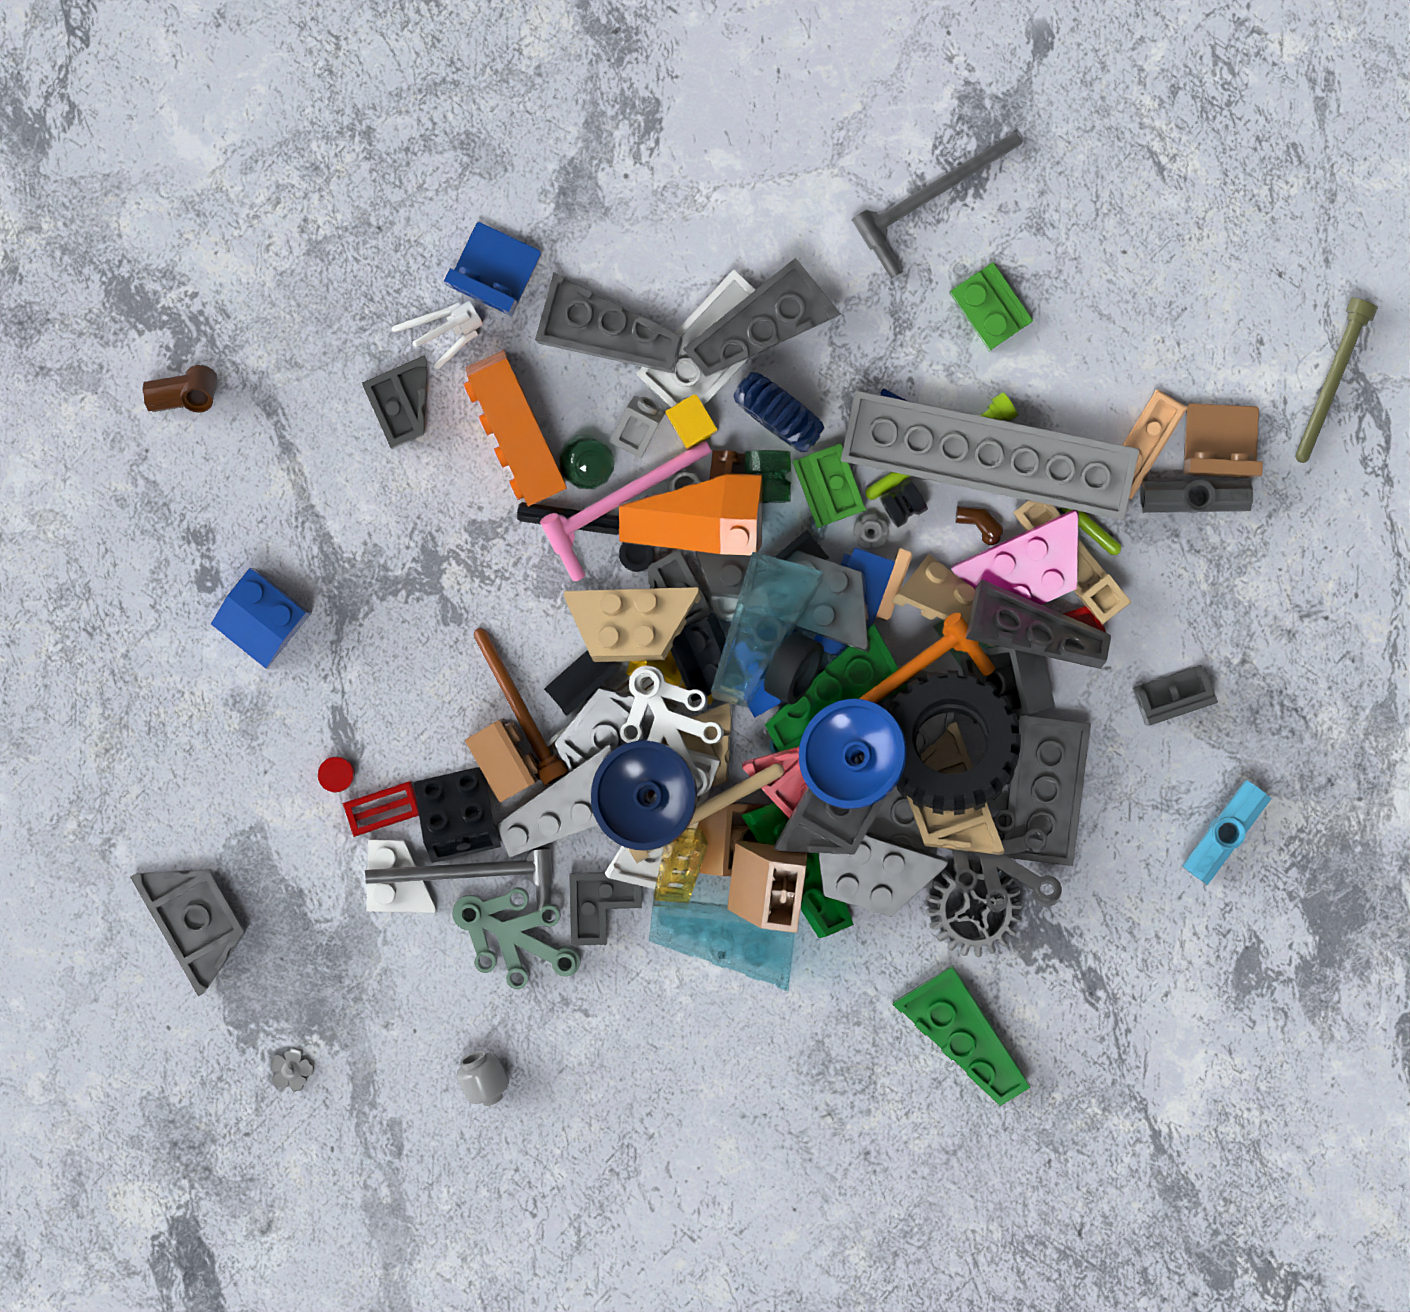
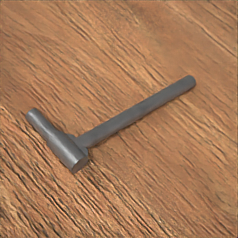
M1016 132L884 213L878 215L877 212L867 209L852 219L870 250L873 249L891 279L900 275L903 270L885 243L887 240V227L1020 146L1022 141Z
M534 848L527 854L526 860L365 870V883L378 884L527 874V878L533 885H536L538 911L545 904L551 903L550 884H553L551 848ZM550 909L543 912L546 920L552 919Z

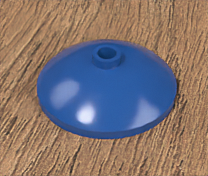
M846 699L822 709L807 725L799 746L800 771L809 789L824 802L843 809L864 808L886 797L899 782L907 757L906 740L897 720L881 706L862 699ZM863 752L865 755L864 761L856 764L855 756Z

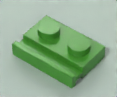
M993 262L949 292L989 352L1033 322Z
M841 443L792 461L817 529L866 511L849 463L841 461L843 452Z

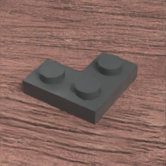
M605 872L569 874L571 946L607 945V909L642 908V886L610 879L606 876Z

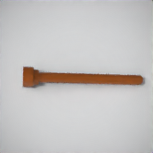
M483 628L476 629L474 631V639L540 762L537 765L540 769L538 775L543 785L546 786L556 782L568 774V768L563 759L559 760L557 755L551 754L487 631Z

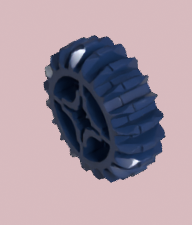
M750 372L737 386L738 389L733 397L738 406L789 446L800 452H807L819 440L820 434L824 430L822 421L805 405L767 377L757 372Z

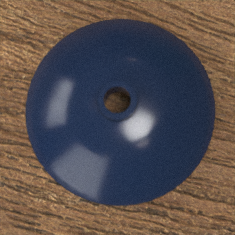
M634 741L616 748L602 761L593 778L591 806L599 827L615 843L629 849L655 850L672 843L687 829L696 810L697 785L689 764L673 748L659 742ZM650 790H654L656 793V800L653 803L647 800V794Z

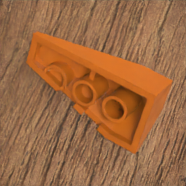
M723 474L701 483H693L663 494L659 493L619 506V542L715 554L757 555L762 546L763 475Z

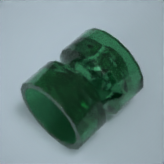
M781 450L745 451V472L747 474L763 475L762 503L791 502V482L785 479V475L791 472V452Z

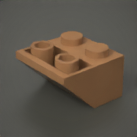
M505 718L499 719L465 739L468 748L499 802L508 799L539 781L536 774L540 771L532 753L530 752L525 755L520 747L519 742L523 740V737L513 721L507 724Z
M736 840L727 909L761 929L797 933L807 852L777 851L773 849L775 845Z

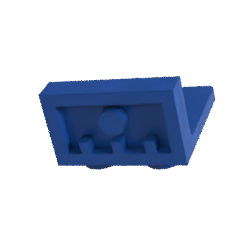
M477 222L455 269L449 268L444 282L448 287L512 317L538 263L541 252L481 222Z

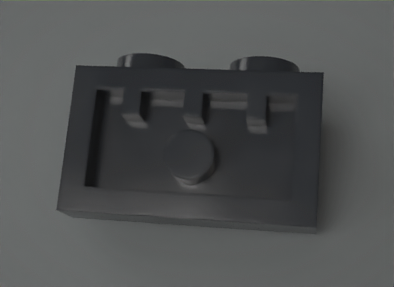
M716 614L683 628L681 633L674 638L670 651L687 690H702L709 696L744 681ZM697 693L690 697L693 702L702 699Z

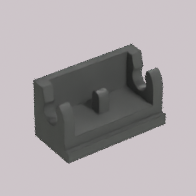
M1201 665L1132 688L1144 724L1148 726L1218 703L1208 673Z

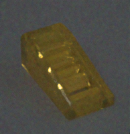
M687 828L675 841L664 846L653 895L655 901L689 904L709 845L702 830ZM677 856L688 857V860L677 859ZM673 870L685 871V874H683V873H673L672 871H673ZM668 883H678L683 885L682 888L669 887Z

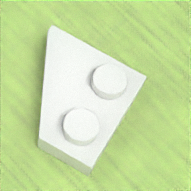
M368 840L367 870L417 867L405 840ZM424 881L367 884L366 911L436 913V904L432 900Z

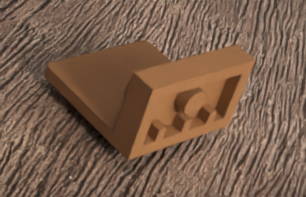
M1188 404L1186 410L1183 475L1257 478L1262 476L1263 461H1257L1259 408L1256 406Z

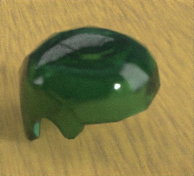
M576 435L566 441L559 452V470L563 477L578 489L595 490L607 483L612 475L615 463L613 460L614 455L611 449L598 437L593 435Z

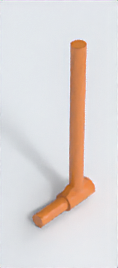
M956 612L949 615L944 621L942 633L945 636L859 699L877 704L952 648L956 651L967 652L984 676L991 674L995 670V666L979 645V641L965 639L968 624L962 615Z

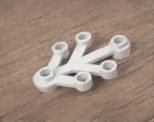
M653 666L637 668L629 680V688L635 699L627 723L623 724L620 729L621 738L627 743L640 741L643 738L644 730L641 722L649 704L655 718L647 741L662 743L665 737L669 747L677 751L689 764L693 774L701 778L702 783L697 788V796L704 794L710 784L709 776L705 770L696 767L678 729L699 736L708 744H715L723 738V728L716 722L704 723L669 711L662 697L683 702L691 711H701L707 705V695L702 690L693 689L689 691L666 683L662 672ZM646 677H650L654 681V686L650 691H646L642 686V682ZM694 693L699 694L702 698V703L698 707H693L690 703V697ZM631 725L635 726L638 731L634 739H629L626 735V730ZM709 726H714L718 731V735L714 740H710L706 736V729Z

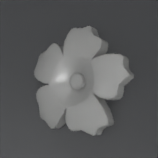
M293 1048L286 1051L284 1056L276 1054L270 1060L272 1071L278 1072L271 1079L275 1087L285 1089L290 1084L293 1092L303 1089L304 1084L307 1082L305 1076L313 1074L314 1066L307 1058L301 1060L302 1050Z

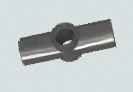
M1251 480L1143 481L1140 491L1142 513L1251 511L1253 502ZM1192 487H1198L1204 494V501L1200 506H1195L1189 500V491Z

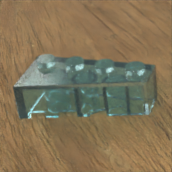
M752 552L711 689L714 699L746 708L749 707L765 679L767 669L776 650L793 632L822 583L823 571Z
M653 897L649 942L691 957L696 956L712 962L713 965L724 969L725 967L746 974V977L758 981L762 980L776 985L777 988L789 991L795 933L761 929L727 909L728 905Z

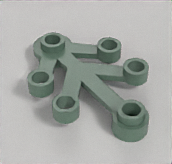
M515 887L508 894L486 901L475 895L461 897L455 903L452 915L458 927L469 931L477 955L474 964L478 971L489 973L497 964V956L493 951L489 950L484 929L497 936L508 969L506 981L513 989H522L529 980V973L522 966L516 945L552 963L553 970L560 976H571L579 969L581 955L574 947L562 946L556 949L523 932L540 925L546 927L555 926L561 917V911L555 904H545L541 910L502 921L490 914L509 907L516 911L524 909L529 901V894L524 888ZM520 893L524 897V903L520 905L513 903L511 899L512 894ZM464 909H474L476 918L467 919L464 916ZM547 909L553 910L556 914V919L553 921L546 920L543 912ZM484 955L489 956L492 960V965L489 967L481 965L480 957ZM562 957L569 958L572 966L567 969L561 967L559 959ZM520 972L524 976V981L515 983L511 977L512 973Z

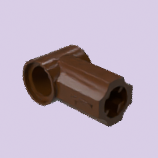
M195 365L187 370L186 375L145 381L142 388L144 404L148 412L183 407L196 413L208 411L212 407L218 380L217 374L208 366Z

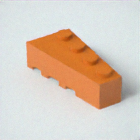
M505 350L467 366L466 373L469 381L463 383L471 402L479 401L484 414L478 417L487 436L494 433L499 446L494 448V451L502 468L509 465L513 473L514 479L509 480V483L517 500L524 498L527 505L530 506L567 489L547 441L541 433L542 431L536 417L527 403L520 382L509 364Z

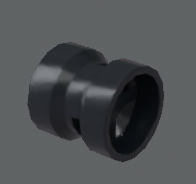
M911 480L903 483L900 486V490L894 494L887 493L879 498L885 511L897 528L907 523L908 518L913 514L920 515L928 510L926 502ZM901 497L904 498L905 502L907 503V505H908V507H909L910 509L907 508L906 504L904 503V501H903V499H902Z

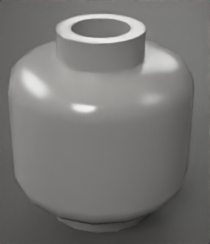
M480 1050L467 1055L460 1061V1068L457 1071L456 1078L470 1103H483L484 1106H491L503 1098L502 1093L508 1087L509 1078L495 1054Z

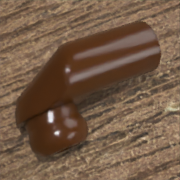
M957 506L955 523L976 525L982 533V541L987 545H996L1000 542L1003 527L989 509Z

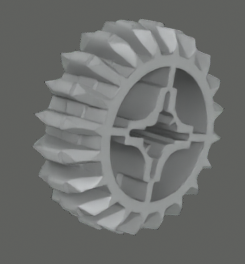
M968 860L970 870L975 872L977 879L985 880L981 864L979 871H976L975 862ZM997 868L998 875L1000 876L1002 871ZM946 870L942 871L943 878L948 882L944 886L937 881L933 882V887L941 892L939 896L927 895V900L937 903V907L926 909L928 916L938 915L937 920L929 923L932 930L940 927L943 928L936 936L938 941L942 942L950 936L951 939L948 942L947 948L953 951L958 943H961L960 953L962 956H967L970 946H974L975 956L981 957L983 945H986L990 954L996 953V948L992 942L998 940L1002 946H1007L1008 942L1002 934L1005 931L1013 936L1017 934V931L1009 926L1010 921L1022 922V917L1012 914V910L1023 908V902L1011 900L1012 897L1020 894V889L1014 887L1007 890L1006 888L1011 884L1013 878L1007 875L1000 880L1001 888L1008 895V904L1003 910L1000 922L990 932L987 916L991 910L986 904V896H978L974 890L969 892L970 896L976 899L978 904L981 901L984 903L983 907L979 909L981 925L972 913L968 916L965 914V910L970 908L968 893L961 892V904L953 909L952 912L946 914V902L950 893L956 887V876L952 877ZM964 875L960 878L959 882L963 886H970L969 880H972V877ZM995 894L990 898V901L993 905L1003 903L1004 899L1001 895ZM957 921L959 923L962 921H972L980 936H963L955 932L950 924Z

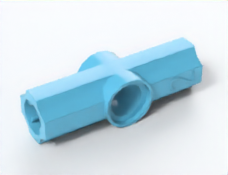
M1245 780L1220 815L1210 822L1208 831L1183 863L1182 867L1208 885L1233 850L1243 843L1245 834L1272 798L1257 786ZM1225 823H1231L1235 829L1233 838L1228 842H1222L1218 835L1219 828Z

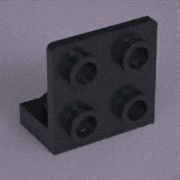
M480 767L419 780L414 783L423 843L432 863L501 847L500 836L492 816L486 778Z

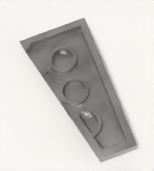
M982 579L975 590L965 639L1101 669L1108 658L1111 635Z

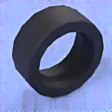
M798 631L791 633L776 650L769 664L764 680V690L789 705L797 703L808 691L819 671L824 655L823 645Z

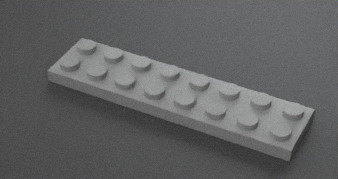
M855 390L841 461L1124 520L1140 449Z

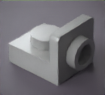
M634 396L626 407L610 443L642 458L659 423L665 415V411L660 409L659 405L649 398Z

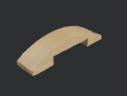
M1029 500L1013 512L1025 531L1061 516L1053 505ZM1078 539V587L1073 592L1103 625L1128 606L1131 601Z

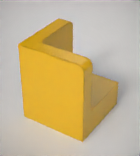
M696 394L691 395L665 411L668 420L686 450L718 433V429Z

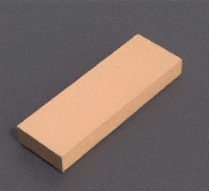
M1158 389L1153 393L1122 444L1123 446L1140 449L1129 495L1130 500L1135 495L1187 410L1186 406Z

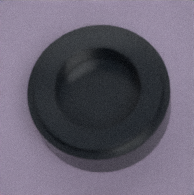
M623 542L620 546V562L626 569L632 572H642L648 569V566L654 561L655 552L651 545Z

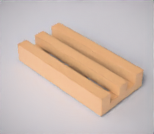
M901 548L898 549L894 560L895 564L876 618L885 621L891 618L895 606L892 600L901 589L912 558V552Z

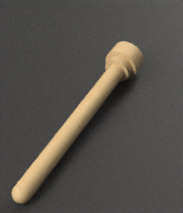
M778 763L773 764L696 806L694 816L688 827L780 778L784 774L783 766ZM629 849L636 863L650 857L648 853L653 851Z

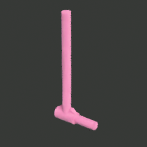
M705 440L568 519L557 513L549 514L541 519L540 524L555 553L560 555L573 581H579L585 576V572L572 549L575 538L574 531L712 453Z

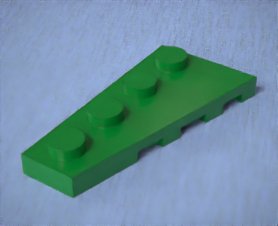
M874 623L867 628L868 640L871 644L869 653L847 646L816 675L808 691L797 703L793 705L785 703L764 723L779 752L800 746V741L807 725L822 709L838 701L859 699L899 669ZM907 683L902 684L877 704L906 689Z
M774 802L741 815L758 843L770 845L776 844L789 820ZM807 852L800 910L817 937L823 938L854 924L845 902L824 896L818 853Z
M954 965L893 1001L892 1005L900 1013L903 1012L915 1024L914 1026L937 1044L941 1051L951 1061L954 1060L966 1072V1075L999 1106L1031 1087L1028 1079Z

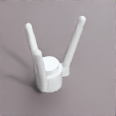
M467 301L462 305L456 302L448 308L393 326L392 331L399 332L448 316L445 324L413 341V346L418 347L451 329L456 336L463 333V336L434 364L435 369H440L467 342L478 336L476 329L483 326V323L470 301Z

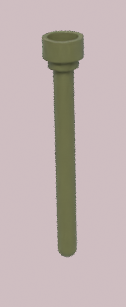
M1351 297L1346 309L1348 313L1346 319L1349 321L1295 455L1296 460L1300 463L1307 462L1311 456L1362 327H1367L1368 322L1373 321L1378 307L1370 302Z

